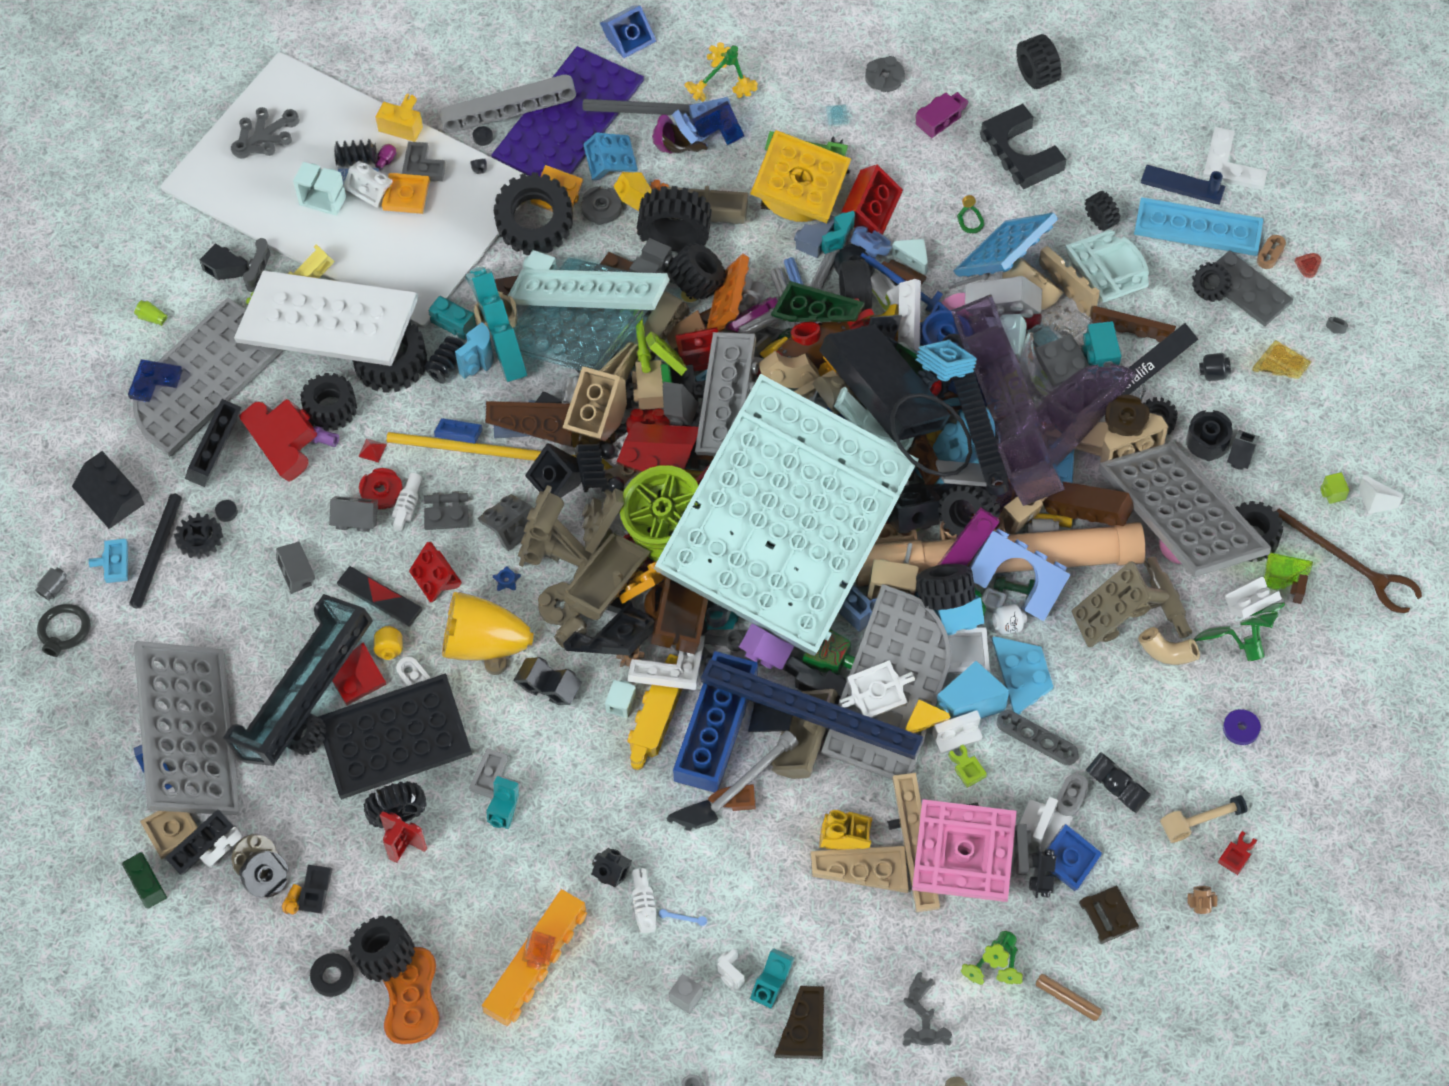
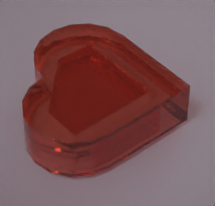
M1309 253L1295 258L1294 262L1304 277L1313 278L1317 274L1322 259L1316 253Z

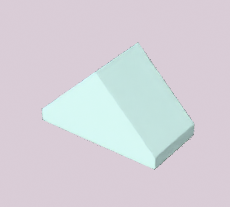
M924 239L895 241L892 244V255L917 272L923 275L927 274L928 260Z

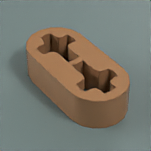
M1272 235L1267 239L1257 258V264L1261 268L1271 269L1275 266L1284 251L1285 239L1280 235ZM1279 243L1275 249H1272L1273 244ZM1268 254L1271 255L1270 260L1264 261Z

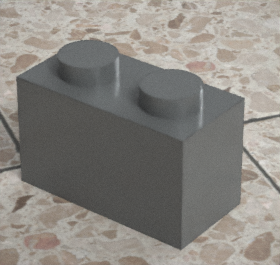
M334 496L330 499L329 525L336 526L338 530H348L349 527L357 528V531L369 532L370 529L377 525L378 499Z

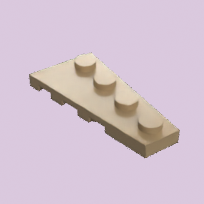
M1046 246L1041 249L1039 264L1042 269L1050 272L1053 281L1064 288L1065 295L1076 302L1077 308L1081 313L1085 312L1088 317H1091L1093 306L1098 304L1100 291L1096 287L1091 289L1088 286L1089 281L1084 277L1079 278L1073 267H1066L1064 260L1051 248Z
M904 846L811 851L812 877L908 893Z

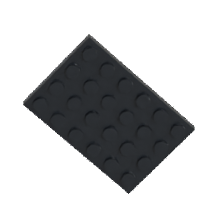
M446 673L318 716L326 726L323 728L326 730V734H322V737H324L323 743L340 799L473 755Z

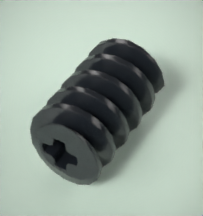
M360 139L359 145H356L354 140L351 141L350 146L344 140L341 147L338 141L335 142L334 155L336 166L338 161L342 167L345 166L346 160L349 166L353 165L354 160L362 162V159L367 165L370 159L373 164L377 163L376 143L372 144L370 139H368L367 145H364L362 139Z
M452 336L446 337L444 342L440 344L439 349H436L434 355L425 363L426 372L435 381L444 384L446 381L444 377L448 378L450 376L449 371L455 370L454 365H458L455 351L464 345L461 340Z

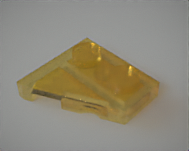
M1275 340L1253 366L1252 371L1258 373L1259 371L1270 372L1276 376L1285 375L1288 378L1299 379L1310 366L1311 361Z

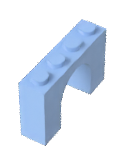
M997 528L996 532L992 531L979 548L969 565L972 569L974 582L986 589L996 569L1002 562L1010 558H1023L1027 560L1034 569L1035 584L1021 609L1044 621L1071 574L1065 572L1067 567L1057 561L1054 564L1046 561L1048 556L1036 550L1033 554L1026 550L1028 545L1018 539L1015 543L1007 539L1009 534Z

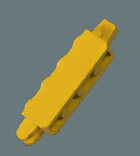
M669 654L664 663L677 665L678 656ZM651 685L650 690L645 691L642 700L644 704L643 709L638 710L635 718V723H637L635 730L631 729L627 740L630 743V759L633 769L641 770L648 756L654 757L659 754L683 688Z

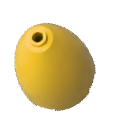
M454 592L448 611L442 656L448 659L470 661L502 658L524 651L528 645L532 646L534 633L530 632V627L519 617L500 605L474 595Z

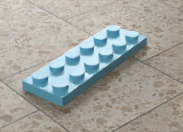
M1141 197L1134 235L1257 256L1264 218Z

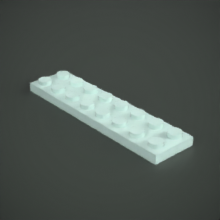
M522 269L508 297L511 296L516 305L655 310L670 279L667 273Z

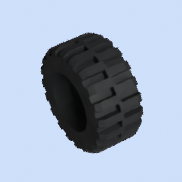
M532 172V176H526V173L520 174L519 179L516 180L513 177L509 180L510 185L504 184L501 187V194H497L495 198L496 204L493 211L497 231L500 237H503L507 246L511 245L512 249L516 252L523 250L525 255H530L532 250L538 252L546 250L549 253L553 251V246H561L563 244L562 239H567L570 234L569 229H572L573 225L572 203L565 187H561L560 182L556 179L551 181L549 175L543 174L542 177L538 176V172ZM532 199L548 203L553 210V216L550 221L536 229L524 228L514 218L516 209L523 202Z

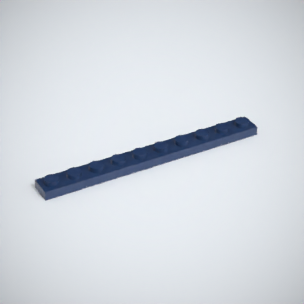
M711 659L701 676L702 683L915 760L923 742V736Z

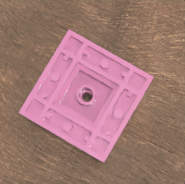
M922 799L912 890L1008 902L1016 811Z

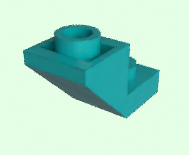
M854 211L841 213L834 217L835 232L831 231L822 236L821 248L824 254L845 246L854 227Z
M496 776L493 782L494 796L486 810L487 822L495 828L503 827L509 829L519 797V785L517 782Z
M773 948L769 953L763 972L755 982L750 999L772 1009L789 975L795 958Z

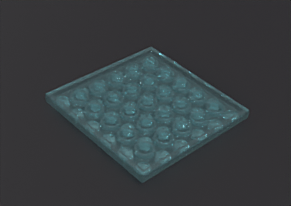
M568 257L559 269L630 272ZM530 305L518 319L514 332L521 355L581 371L582 366L599 371L607 364L648 310Z

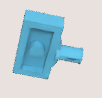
M127 539L104 541L102 557L89 558L90 568L103 566L106 583L128 581Z

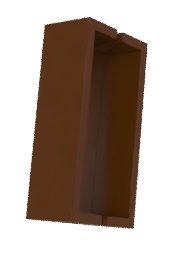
M665 576L651 644L671 648L672 645H675V650L695 654L700 643L708 599Z

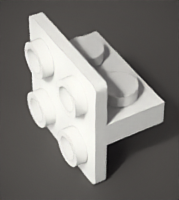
M1049 797L1046 804L1029 800L1019 823L1027 824V830L1031 831V844H1028V847L1036 849L1038 846L1044 853L1061 827L1065 824L1070 827L1073 816L1062 815L1056 810L1057 799Z

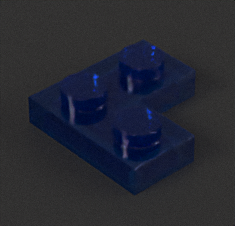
M728 101L692 119L701 139L717 130H720L727 145L745 136Z
M141 359L128 392L129 399L150 402L156 385L177 388L183 372L182 367Z

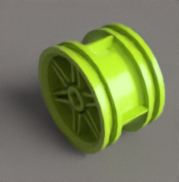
M661 465L649 468L634 477L623 492L624 504L620 509L623 525L637 545L651 552L649 558L655 562L658 561L671 537L669 535L673 534L699 486L697 481L688 472L678 467ZM652 527L651 533H648V529Z

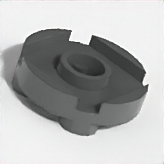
M894 56L877 58L868 62L866 66L865 80L872 89L881 90L880 92H892L897 90L904 81V67ZM882 72L889 73L888 77L886 78L884 75H880L882 74Z
M597 186L584 193L581 209L582 214L587 220L597 225H602L615 220L622 211L621 199L613 188L601 189V186ZM598 203L606 204L604 207H598Z

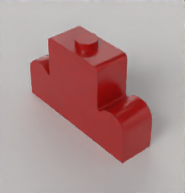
M286 399L274 410L263 402H255L238 415L282 478L290 482L305 471L308 466V458L300 450L317 436V432L308 421L310 416L304 409H300L296 404Z

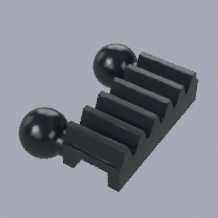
M604 443L601 447H599V444L576 446L575 454L584 492H588L589 488H600L601 492L609 490L611 493H613L615 488L620 491L624 489L622 478L614 476L607 481L605 471H603L604 464H602V458L610 460L615 457L617 452L616 447L612 443Z

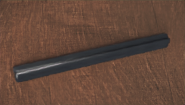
M177 493L170 494L130 599L129 605L135 609L142 608L182 501V497Z

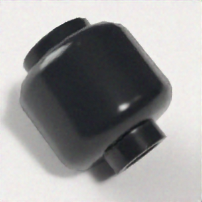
M1224 353L1205 355L1203 362L1199 363L1200 375H1205L1207 381L1225 380L1228 374H1231L1230 358L1226 357Z

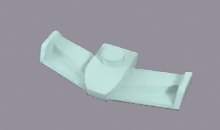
M843 387L840 390L834 407L849 422L898 448L896 442L891 439L868 409L866 410L848 392V389ZM914 437L900 441L906 451L912 445Z

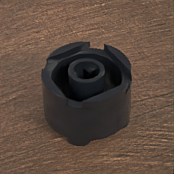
M1204 410L1195 414L1191 419L1186 437V445L1190 452L1206 461L1222 457L1229 448L1233 434L1231 420L1222 412L1215 410L1213 412H1206Z

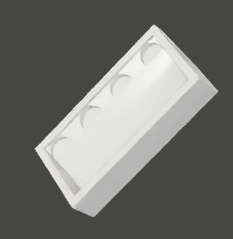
M986 627L971 630L961 629L953 635H948L951 662L947 674L962 673L975 661L990 672Z

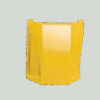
M831 810L829 814H825L823 819L819 848L841 850L870 848V828L873 817L853 812L844 813L840 810Z

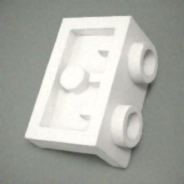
M358 161L349 168L343 186L345 190L378 208L382 203L386 189L392 184L393 180L385 174L372 169L366 163Z
M1262 576L1225 594L1231 614L1241 618H1246L1281 600L1279 591L1269 589Z
M977 710L934 725L932 735L941 754L958 749L963 744L967 746L982 740L983 736L978 727L981 718Z

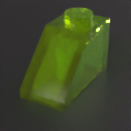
M1275 553L1268 554L1263 574L1267 587L1273 590L1289 587L1293 581L1297 582L1299 574L1307 576L1310 574L1313 561Z

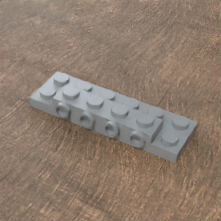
M713 332L695 448L697 455H716L755 385L753 375L758 374L759 368L758 362H755L754 359L757 339L755 334Z

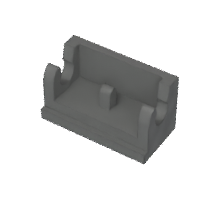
M300 541L278 547L276 549V561L291 594L312 586L310 581L315 580V575Z

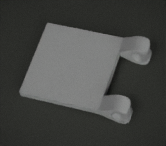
M936 460L937 469L942 473L956 471L965 463ZM969 463L957 475L941 477L943 483L986 486L978 463ZM1000 480L994 481V482L992 483V485L995 486L994 484H995L996 482H998V481H999V482H1003V481H1000Z

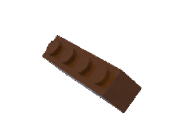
M1051 480L1045 491L1047 499L1043 501L1046 512L1051 515L1099 522L1109 526H1124L1134 509L1132 499L1127 492L1058 480Z

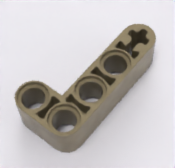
M665 292L661 296L655 310L651 312L644 324L645 336L652 331L665 341L676 322L679 323L685 316L688 317L690 309L687 303ZM637 337L633 342L634 344H638ZM647 343V348L650 350L651 355L650 361H653L657 354L649 348Z

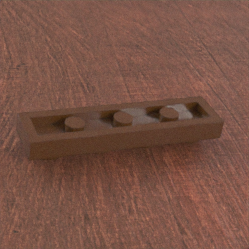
M1093 306L1090 319L1092 324L1113 321L1114 328L1119 333L1128 332L1135 334L1139 338L1148 337L1156 339L1158 342H1161L1176 329L1174 325L1098 306Z

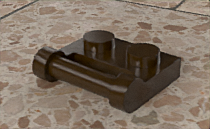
M1117 885L1093 896H1087L1079 901L1081 908L1086 910L1099 935L1097 938L1101 944L1139 928ZM1099 903L1113 930L1107 931L1094 907L1095 904Z

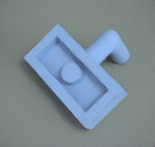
M677 110L672 114L680 131L691 144L695 141L702 142L715 132L711 125H709L697 135L695 133L697 129L686 113L682 115Z

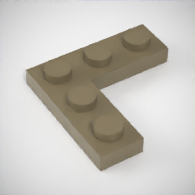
M615 488L611 496L608 495L606 497L603 509L601 500L594 497L590 504L585 505L582 511V516H584L582 528H584L583 541H585V551L593 554L624 504L623 491Z

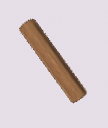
M1041 974L1036 981L1037 987L1091 1020L1097 1021L1102 1013L1101 1008L1045 974Z

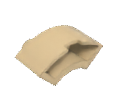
M774 351L758 363L762 375L786 388H801L820 377L818 369L806 354L788 358Z

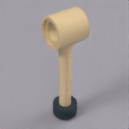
M1238 795L1232 797L1229 804L1189 818L1184 817L1181 811L1169 813L1160 820V823L1170 843H1176L1189 837L1192 833L1190 827L1232 812L1240 815L1246 813L1248 809L1243 796Z

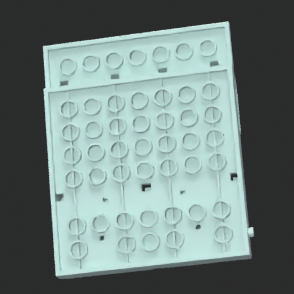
M760 374L654 569L658 573L721 607L736 613L738 616L806 653L815 656L823 640H829L832 634L829 632V629L900 497L915 465L906 458L899 448ZM910 455L915 461L918 462V458ZM767 541L774 544L775 547H772L771 545L767 544Z

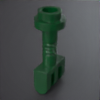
M996 576L994 589L1001 593L1005 589L1026 594L1027 599L1034 587L1035 580L1030 579L1028 586L1006 581V576Z

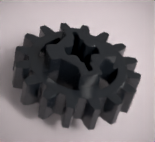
M197 513L196 518L188 515L189 520L187 522L181 520L182 527L176 526L177 533L174 534L177 548L181 550L183 555L188 553L189 558H192L194 554L197 555L198 559H201L202 554L209 557V551L216 552L215 546L222 545L220 540L223 538L221 525L217 523L215 517L210 519L208 514L201 517L200 513Z

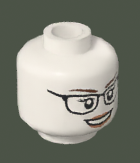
M1017 604L997 607L995 613L992 614V622L996 631L998 630L1002 635L1021 632L1023 624L1027 623L1025 611L1021 610Z

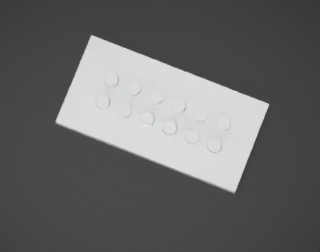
M263 271L234 339L236 343L392 366L419 297L417 292Z

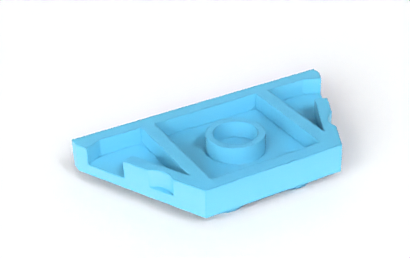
M992 637L1005 687L1009 690L1008 697L1012 711L1019 715L1024 709L1033 705L1041 696L1046 695L1053 689L1042 647L1000 637Z

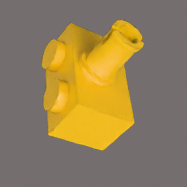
M406 94L400 106L383 101L375 116L378 132L415 142L423 128L420 112L412 110L417 102L416 97L412 94L411 96Z

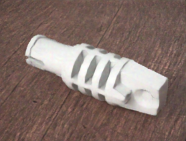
M410 473L405 489L400 491L392 513V517H395L393 523L394 530L402 531L405 521L410 522L418 501L417 492L422 481V476L419 474Z
M638 868L632 871L635 887L632 893L635 917L640 932L651 933L656 928L653 890L648 887L647 870L641 868L640 873Z

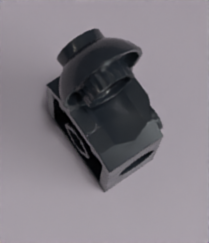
M917 483L904 486L887 521L898 533H909L911 530L928 529L931 526L939 525L941 513L938 512V507L942 506L939 501L944 497L943 494L958 484L942 483L931 486Z

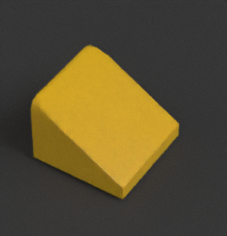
M783 337L772 342L760 352V355L766 358L776 351L788 338Z

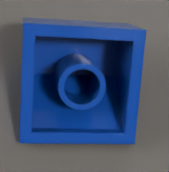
M641 5L631 6L600 22L606 38L623 59L656 42V38Z

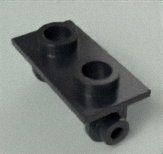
M1037 846L1036 853L1032 854L1034 876H1030L1029 890L1032 891L1035 898H1038V893H1041L1042 897H1050V894L1053 893L1054 875H1046V871L1055 872L1057 855L1053 849H1045V853H1042L1040 847Z

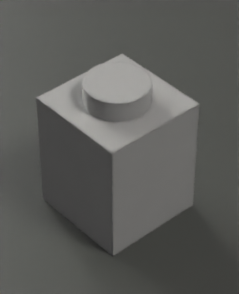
M683 973L669 991L670 1002L688 1014L691 1013L703 996L702 985Z

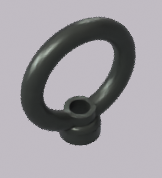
M73 604L57 605L46 611L37 625L38 638L44 644L42 651L47 655L58 657L61 650L70 649L80 644L89 633L90 618L84 609ZM73 613L81 620V629L77 635L66 641H61L56 637L49 638L46 633L48 622L58 614Z

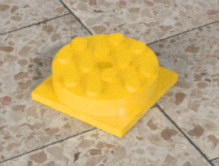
M775 130L750 194L761 198L773 213L795 222L818 220L827 224L851 158Z

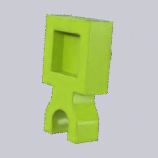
M964 744L959 747V751L962 753L961 756L955 755L953 750L948 753L951 761L958 764L954 770L966 788L986 778L987 773L975 756L971 758L967 756V749Z

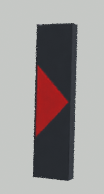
M351 566L348 567L337 581V585L407 626H410L422 611L421 606Z

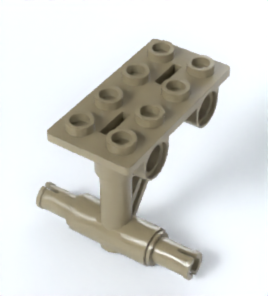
M547 485L544 492H539L535 502L536 506L531 508L527 516L528 522L524 529L525 534L518 553V557H520L519 566L523 567L525 562L539 565L544 555L554 556L578 566L573 576L575 578L613 531L610 528L607 530L593 554L585 551V547L557 519L564 506V502L560 497L551 494L552 487Z
M1156 557L1147 558V561L1143 563L1151 577V587L1145 585L1135 562L1130 561L1072 609L1074 619L1088 647H1093L1098 642H1108L1115 639L1120 634L1117 627L1127 618L1142 616L1150 609L1160 606L1167 620L1174 624L1179 638H1186L1189 634H1192V629H1190L1185 618L1186 611L1180 601V595L1175 590L1168 574L1162 571Z

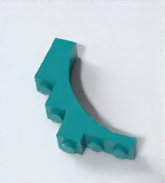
M485 267L471 269L470 273L465 274L485 319L505 380L510 382L528 376L514 329L509 323L492 271Z

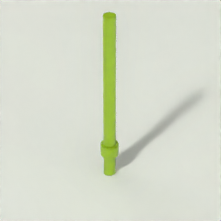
M633 309L639 347L637 352L638 360L641 362L642 372L649 373L651 371L649 362L651 355L645 339L642 311Z

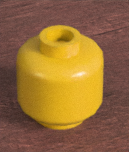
M384 626L375 632L374 652L378 657L391 660L402 653L403 639L399 630L392 626Z

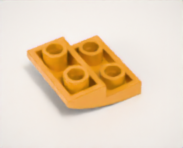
M657 561L647 566L648 571L643 572V570L636 572L635 576L624 588L626 592L618 596L622 604L657 585L665 578L664 575L654 569Z

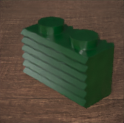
M143 852L123 861L122 866L145 908L149 909L167 899Z

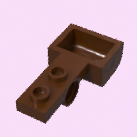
M926 434L914 437L912 445L907 452L918 458V463L926 468L938 471L936 466L938 458ZM918 468L926 485L933 486L940 477L926 473Z

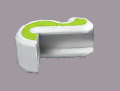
M881 272L872 276V296L876 297L881 308L886 312L889 305H899V285L895 286L891 279Z

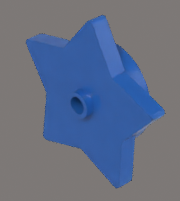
M938 301L931 314L925 321L920 322V346L941 342L949 334H958L963 338L966 350L968 351L969 348L974 350L972 341L978 334L979 320L965 318L957 312L950 311Z

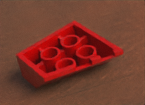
M633 423L616 462L618 465L639 473L661 465L674 466L685 470L697 440L699 427Z

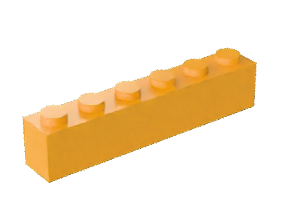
M563 889L558 892L483 1002L482 1009L485 1014L507 1027L511 1021H517L521 1014V1006L524 1002L528 1003L534 995L535 990L533 988L538 982L542 983L548 974L546 969L550 963L554 964L561 954L560 949L564 943L568 944L571 941L575 926L577 924L581 925L587 916L585 902Z

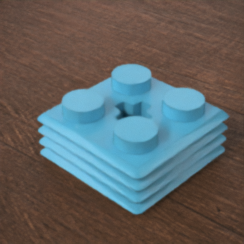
M950 340L919 347L917 362L922 364L923 369L935 373L939 380L948 381L952 377H964L965 374L974 372L973 369L975 368L974 365L977 358Z

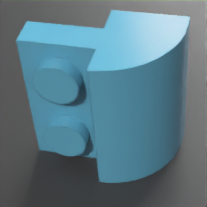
M483 322L466 334L467 343L455 351L459 374L464 379L469 375H475L480 367L487 372L493 364L494 356L490 332Z

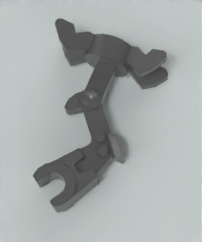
M919 972L909 988L908 998H904V1003L921 1017L922 1030L917 1032L912 1028L908 1029L903 1035L905 1039L903 1045L910 1046L911 1042L924 1046L941 1042L944 1045H950L951 1041L949 1038L952 1037V1033L948 1029L943 1027L937 1032L930 1029V1020L934 1016V1008L927 1011L919 1003V1000L931 989L933 979L930 978L927 983L923 984L919 981L922 978V973Z

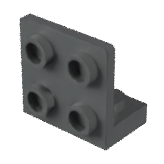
M510 494L503 497L492 508L485 510L478 517V520L497 534L502 546L509 551L522 541L525 534L524 529L528 522L527 516L532 506Z

